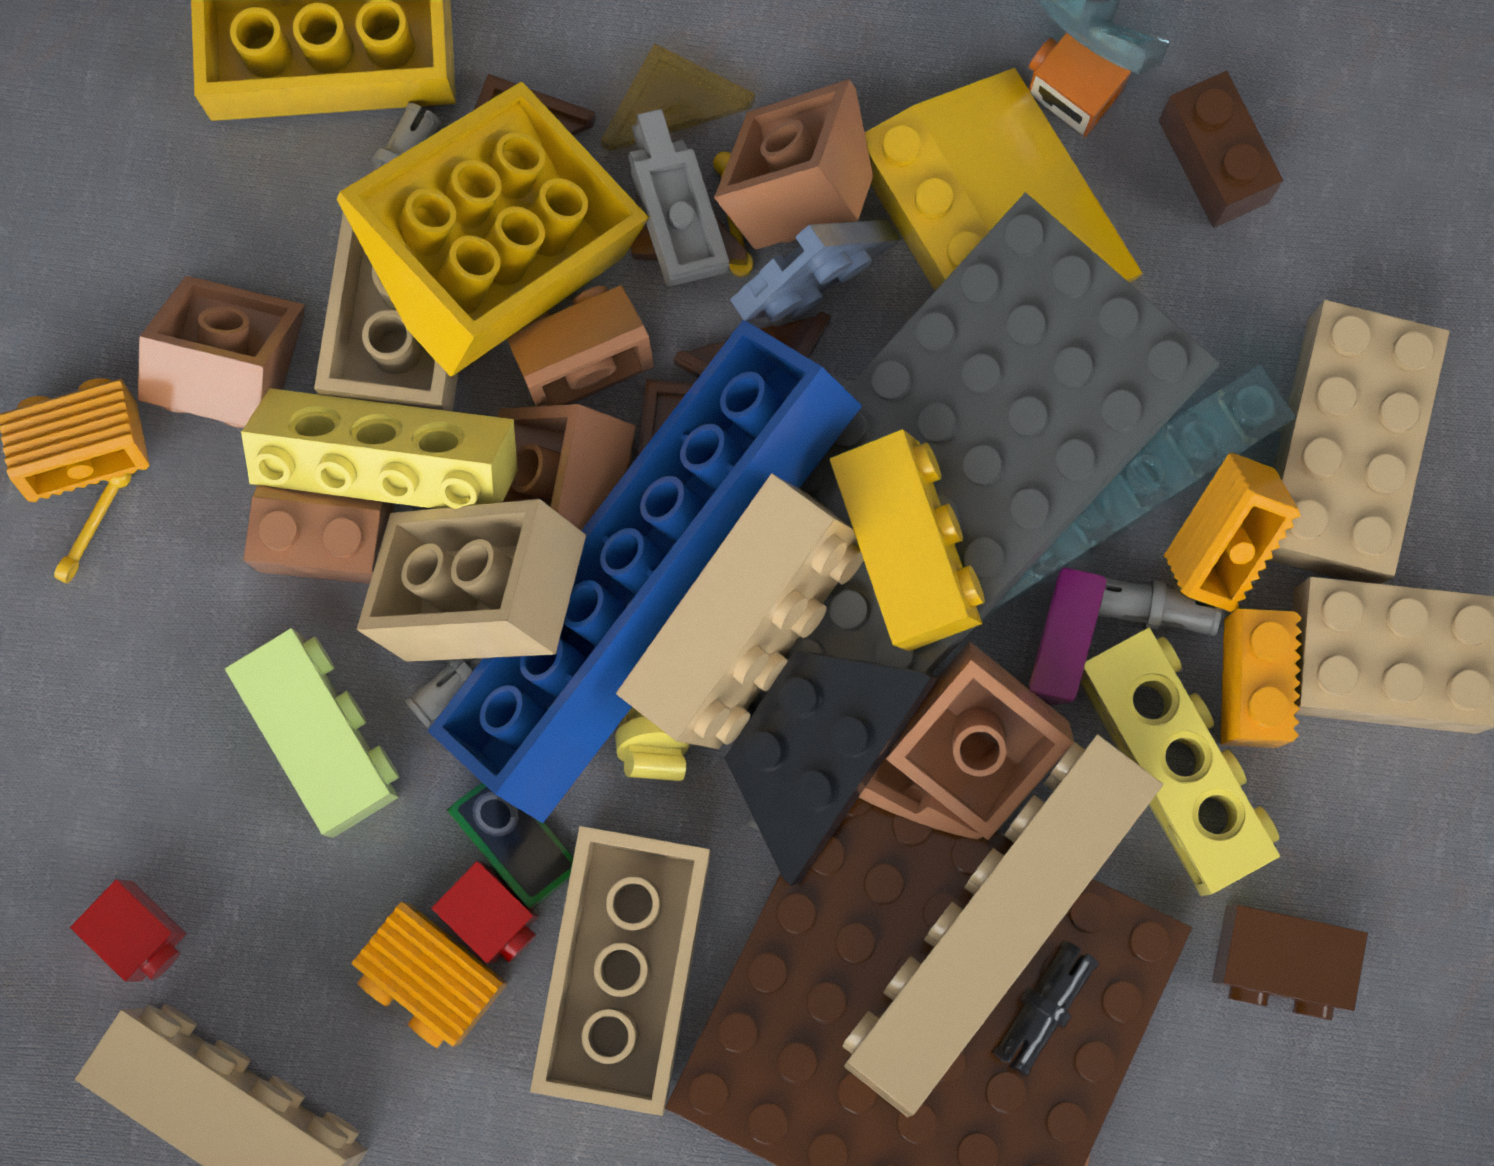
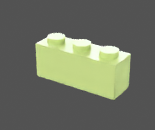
M290 628L224 668L322 835L334 838L399 798L391 784L400 778L396 768L380 745L373 749H370L358 729L365 725L367 721L356 701L347 690L340 695L337 694L326 675L334 670L335 667L315 636L306 641L304 636Z

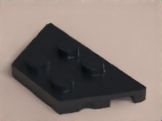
M806 651L793 652L724 757L783 879L790 885L802 882L938 680V676L923 670H911L862 660L837 658L831 655Z

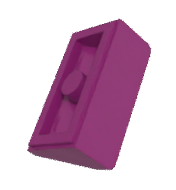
M1064 567L1062 571H1059L1028 686L1031 692L1035 693L1047 704L1059 705L1070 703L1077 696L1107 584V579L1102 575Z

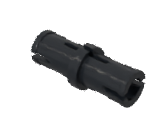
M1066 940L1061 942L1060 949L1034 990L1026 988L1020 998V1001L1024 1003L1022 1009L998 1046L994 1047L991 1052L1002 1062L1005 1063L1007 1061L1010 1063L1023 1042L1022 1048L1009 1067L1027 1077L1056 1028H1065L1072 1017L1067 1012L1093 970H1096L1099 966V962L1086 953L1085 956L1080 955L1068 974L1069 968L1082 949Z

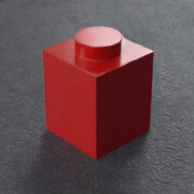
M476 861L431 908L487 964H494L501 956L508 963L512 962L536 937V934L529 927L539 916L532 909H529L499 876L485 863Z
M115 879L69 927L125 982H140L146 976L151 981H154L160 977L179 957L180 952L175 946L187 934L133 881Z

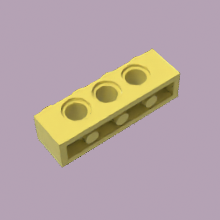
M269 388L241 431L249 483L254 485L434 509L449 507L457 509L462 506L502 503L518 472L514 419Z
M1150 627L1086 661L1080 684L1117 749L1164 784L1149 803V806L1200 896L1211 895L1281 857L1273 844L1279 840V834L1267 812L1261 806L1253 809L1242 790L1241 785L1245 784L1247 780L1236 757L1228 749L1221 752L1208 729L1214 726V721L1204 701L1195 692L1188 695L1176 673L1182 670V666L1172 645L1164 636L1156 639ZM1148 686L1159 692L1164 702L1163 713L1159 719H1147L1137 712L1133 703V696L1137 687ZM1172 742L1183 743L1193 751L1196 765L1190 776H1179L1168 767L1166 751ZM1206 798L1219 801L1227 811L1228 822L1220 834L1208 832L1199 821V807Z

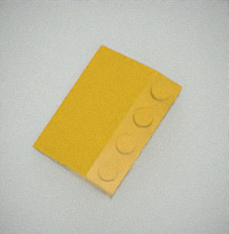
M1015 67L915 104L864 132L873 173L870 185L935 291L1025 192L1129 283L1138 279L1143 274Z
M522 81L341 190L336 198L405 327L450 377L622 260L649 219L647 214Z

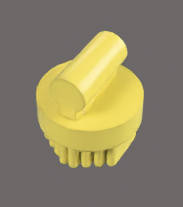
M632 707L619 723V728L615 733L617 756L624 762L626 777L682 781L686 773V760L683 755L687 752L689 744L675 741Z

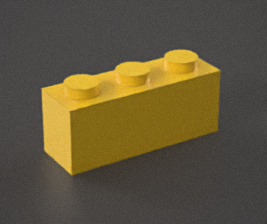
M902 429L830 458L892 644L906 651H912L981 625L982 621L976 606L985 602L984 594L972 566L962 567L955 547V543L963 541L962 531L950 504L947 503L942 506L940 504L933 482L941 479V472L930 445L927 442L919 444L918 440Z

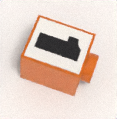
M1072 25L1059 42L1050 37L1031 60L1029 68L1034 71L1029 91L1035 100L1086 138L1123 93L1132 70Z

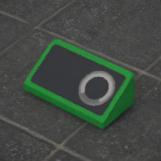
M479 784L447 808L449 814L529 909L534 910L570 879L574 857L549 827L495 795L485 784Z

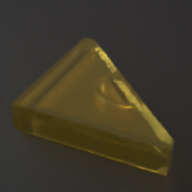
M654 43L602 136V147L612 151L635 144L632 126L636 125L638 114L662 109L668 131L672 133L751 109L755 102V93Z

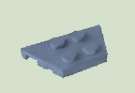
M888 220L810 224L795 236L801 246L785 258L782 255H778L771 259L730 301L744 321L768 317L770 322H775L787 314H790L792 319H795L814 308L823 300L824 297L821 292L838 281L845 282L866 269L873 262L872 259L897 244L901 239Z

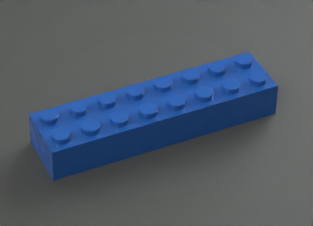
M742 320L581 530L586 534L556 654L483 658L428 729V732L495 795L544 823L632 708L616 692L771 473L800 488L862 405L822 366L751 323Z

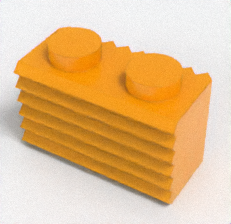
M105 378L91 379L82 383L78 391L55 398L45 396L29 397L22 400L17 405V409L0 413L1 440L6 456L4 460L8 467L6 471L9 479L29 502H37L39 498L48 499L52 494L61 495L64 491L73 492L76 487L85 488L88 484H98L100 480L110 481L113 476L122 477L125 473L134 474L137 469L146 470L150 466L138 404L121 378L113 381Z
M1229 453L1163 555L1168 559L1167 564L1171 566L1170 570L1175 574L1174 578L1178 580L1177 585L1182 588L1180 592L1189 598L1229 612L1239 609L1238 601L1246 599L1244 592L1253 589L1251 581L1259 579L1258 571L1266 569L1264 561L1273 558L1271 551L1280 548L1278 540L1287 537L1285 530L1294 527L1292 519L1301 517L1300 512L1275 468L1235 453Z
M1236 609V611H1233V613L1224 618L1221 745L1279 748L1293 742L1299 736L1293 729L1300 723L1293 716L1300 710L1294 703L1300 697L1294 690L1300 684L1295 675L1301 671L1295 664L1301 658L1295 651L1301 645L1295 637L1302 632L1296 625L1302 619L1297 612Z
M403 901L396 906L394 911L387 917L386 921L379 927L351 963L363 973L357 984L372 998L386 1007L389 1006L393 999L399 1002L414 1015L407 1025L426 1042L436 1048L444 1040L452 1047L460 1045L508 985L505 979L448 935L415 906Z

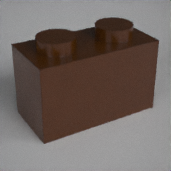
M1226 70L1169 97L1159 123L1212 227H1218L1268 204L1284 180L1228 71Z
M1241 905L1226 906L1212 983L1230 986L1228 995L1230 1000L1267 1007L1269 995L1294 1000L1292 1013L1332 1021L1334 1009L1355 1011L1368 932Z

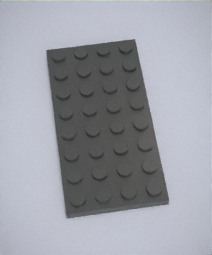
M1025 192L846 388L862 407L799 489L810 494L851 524L830 458L902 429L918 440L919 444L927 442L936 457L941 472V479L933 482L941 506L947 503L950 504L962 531L963 541L955 543L962 567L972 566L984 594L985 602L976 606L982 620L1220 364L1213 355ZM863 559L861 566L852 578L844 584L837 583L823 603L826 606V612L816 629L805 638L799 636L785 658L789 660L794 651H806L831 655L837 658L862 660L933 673L975 627L912 651H906L894 646Z

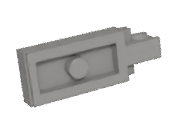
M662 109L638 114L636 125L632 126L638 150L632 151L628 155L631 165L630 173L641 208L649 217L646 224L666 287L726 273L730 267L729 259L694 149H687L684 140L672 142Z

